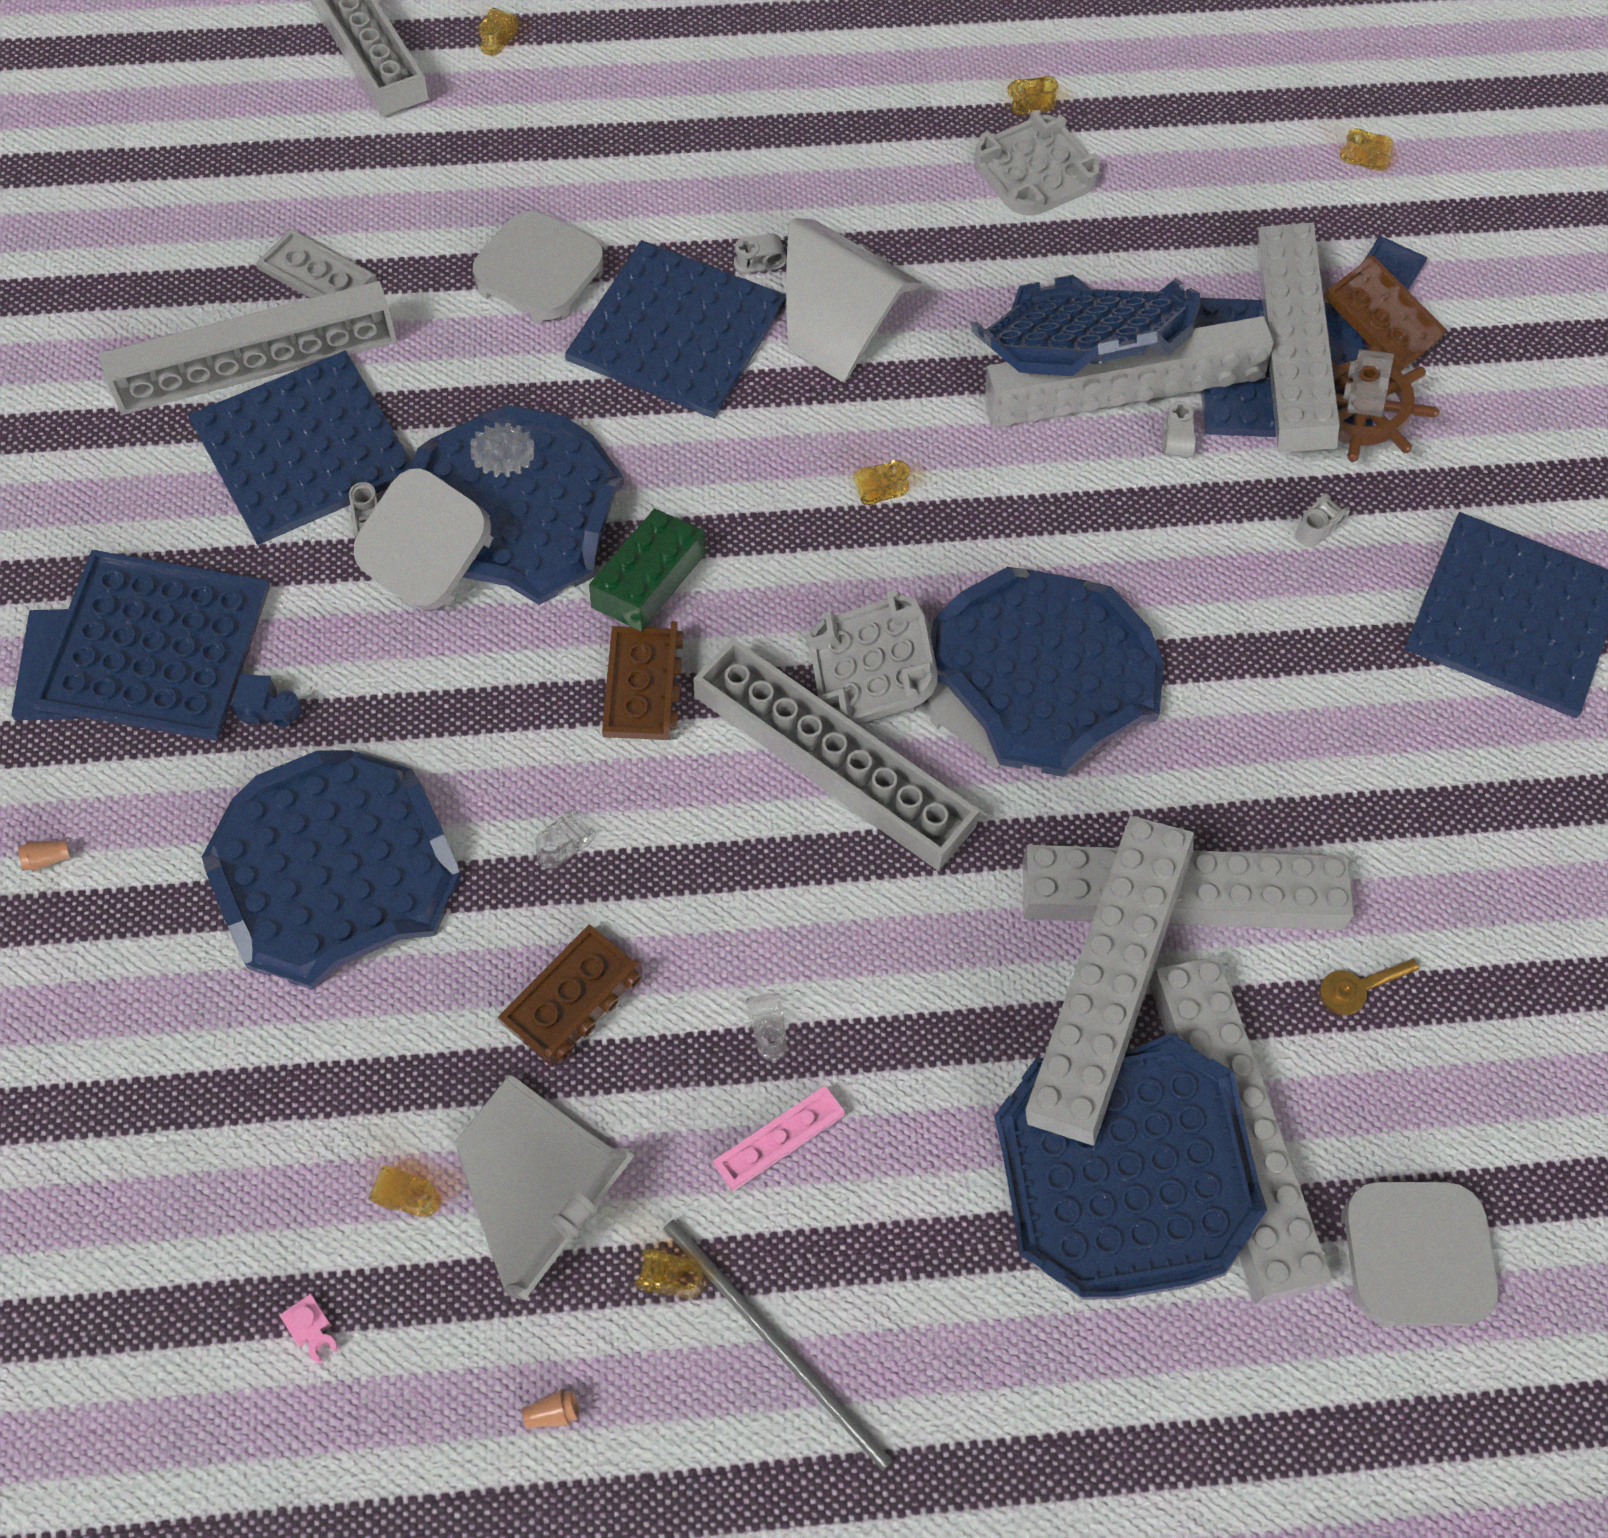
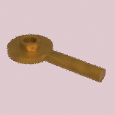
M1412 958L1362 979L1348 971H1334L1328 974L1320 985L1319 994L1321 1001L1328 1010L1342 1016L1355 1014L1365 1004L1367 990L1418 971V963Z

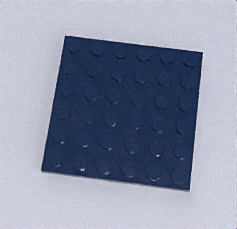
M641 240L565 352V359L568 362L715 419L784 307L786 294Z
M1200 298L1195 328L1264 316L1262 300ZM1324 302L1331 360L1337 366L1349 361L1365 360L1362 336L1329 302ZM1269 362L1265 378L1254 382L1247 381L1231 384L1226 387H1212L1201 391L1204 435L1276 437ZM1359 379L1351 380L1355 385L1359 383ZM1339 385L1335 387V393L1348 395ZM1337 405V409H1338V410H1340V409H1342L1343 407H1345V406ZM1350 416L1343 421L1354 425L1355 418ZM1371 418L1366 420L1365 427L1374 426Z
M346 350L188 415L192 426L257 545L349 506V491L357 483L366 482L371 484L376 494L388 489L395 478L409 470L412 464L408 454Z
M1459 512L1431 578L1404 650L1577 719L1582 711L1608 634V569Z
M91 550L32 700L34 709L218 741L270 589L269 581Z

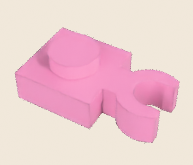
M311 1294L279 1315L300 1348L306 1343H310L308 1348L309 1355L317 1364L323 1362L318 1355L320 1346L329 1344L335 1353L339 1351L337 1342L330 1335L323 1334L326 1329L331 1327V1324Z

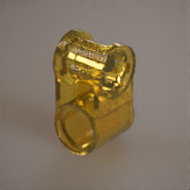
M497 8L490 9L488 15L478 25V32L482 37L480 50L483 54L493 56L502 52V49L515 36L518 30V16Z
M1043 76L1032 79H1018L1008 85L1007 92L1009 97L1012 98V111L1017 115H1024L1037 110H1041V112L1053 110L1057 100V80L1051 76Z
M1359 128L1351 129L1346 136L1347 143L1339 153L1341 160L1348 164H1355L1376 171L1388 168L1393 149V140L1390 137L1367 132Z
M893 460L888 463L863 467L857 470L853 475V480L861 502L864 505H873L880 501L904 496L909 489V481L907 479L910 475V468L904 461Z
M388 1165L381 1166L368 1197L371 1202L382 1207L400 1210L419 1217L432 1216L437 1212L441 1202L439 1193L430 1181ZM425 1192H426V1194L428 1195V1197H427L426 1199H420V1200L417 1202V1201H416L417 1196L423 1197V1196L425 1195Z
M643 1249L641 1257L644 1258L640 1277L635 1279L634 1282L636 1288L650 1293L668 1294L685 1299L697 1297L703 1291L705 1279L701 1266L697 1261L670 1255L658 1250ZM685 1272H693L697 1275L696 1281L689 1286L679 1283L680 1276Z

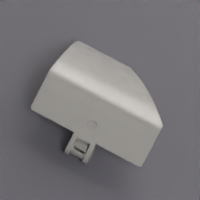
M794 218L789 223L786 266V311L789 350L839 381L846 382L900 294L919 289L922 282L888 263L887 258L884 256L875 255L865 245H859L850 241L814 219Z
M512 1075L502 1082L455 1141L488 1247L503 1289L507 1295L514 1299L524 1300L528 1297L569 1241L575 1240L580 1234L579 1229L588 1217L593 1216L597 1212V1204L635 1155L626 1148H611Z

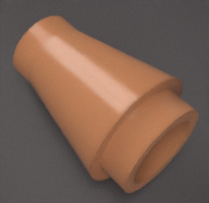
M66 840L26 841V844L18 846L23 871L31 870L35 872L59 861L70 859Z
M562 1388L532 1405L523 1407V1420L527 1429L571 1426L572 1421L579 1419V1406L574 1391H565Z

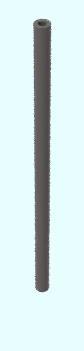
M674 1219L671 1220L664 1227L665 1232L875 1464L884 1471L893 1461L676 1221Z

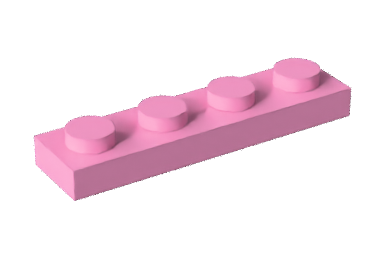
M825 1085L713 1160V1165L730 1190L734 1192L843 1118L845 1111Z

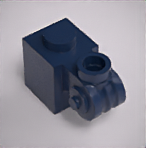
M239 675L232 704L239 721L251 725L270 723L271 721L276 726L288 727L290 722L300 717L302 708L296 694L287 690L277 695V690L271 676Z

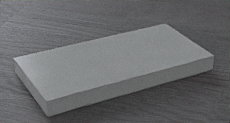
M292 229L256 262L258 270L309 298L377 281L376 274Z

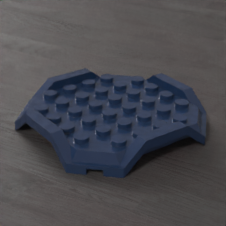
M1072 274L1054 278L1055 285L1040 288L1039 282L1020 285L1012 309L987 329L983 328L979 322L972 321L971 327L973 334L1019 373L1074 376L1088 363L1102 364L1106 361L1128 356L1143 355L1149 348L1155 354L1170 355L1191 336L1200 307V293L1193 288H1187L1185 291L1184 283L1176 278L1160 291L1090 289Z
M507 405L482 414L429 439L418 447L410 469H423L432 473L484 508L490 515V536L494 538L489 548L483 545L463 575L464 578L508 586L538 605L558 596V591L572 584L576 587L594 578L600 539L615 493L624 485V477L594 435L567 417Z
M1006 567L961 591L933 619L930 635L938 671L937 682L947 685L984 728L999 765L1022 769L1023 765L1042 768L1041 773L1065 777L1093 749L1139 722H1156L1158 720L1164 662L1150 627L1111 586L1035 570Z
M352 750L314 751L256 775L232 798L202 855L205 872L227 927L247 969L267 976H278L287 979L291 984L310 990L314 989L338 966L400 939L435 936L444 917L443 911L450 897H453L462 877L444 832L413 769Z
M1172 1032L1140 1047L1127 1049L1095 1145L1093 1146L1027 1124L1025 1110L1044 1059L1035 1058L1021 1077L1022 1081L1013 1094L1006 1098L994 1115L1005 1165L1019 1255L1082 1300L1124 1299L1190 1288L1226 1276L1267 1214V1207L1258 1181L1242 1114L1235 1072L1213 1058L1210 1060L1194 1050V1046Z

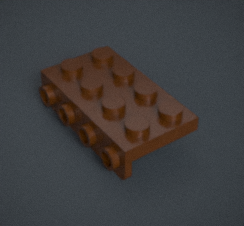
M1373 255L1365 258L1357 268L1323 294V297L1341 314L1370 346H1378L1381 357L1400 372L1433 347L1446 332L1441 323Z
M671 621V628L645 627L642 632L633 627L612 626L602 726L603 737L671 740V729H677L678 710H673V702H679L680 683H675V675H681L682 657H677V649H683L684 632L678 631V621Z
M588 924L497 1017L498 1021L547 1064L553 1067L558 1061L563 1062L570 1056L574 1050L573 1045L582 1036L585 1038L593 1032L597 1026L596 1021L605 1012L608 1014L615 1009L620 1001L619 997L627 989L632 990L636 987L643 976L642 962L637 958L631 959L599 931Z

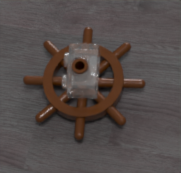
M1376 345L1371 346L1369 350L1359 349L1358 357L1355 361L1351 360L1337 366L1331 360L1334 386L1339 385L1345 391L1344 394L1336 393L1337 405L1345 406L1338 410V440L1350 444L1347 455L1350 462H1356L1359 459L1361 446L1377 445L1389 440L1403 453H1409L1412 450L1411 443L1401 434L1408 425L1412 415L1436 418L1440 413L1437 407L1414 404L1415 394L1411 383L1425 376V368L1417 367L1406 374H1402L1399 370L1392 367L1394 354L1380 352V348ZM1396 393L1400 402L1385 399L1387 396ZM1383 411L1397 414L1391 420H1388L1383 415ZM1350 416H1353L1355 418L1354 425L1346 423L1343 420L1349 418ZM1370 418L1376 424V426L1365 427L1366 420Z

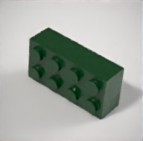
M654 508L590 582L591 608L642 632L704 557L705 531Z

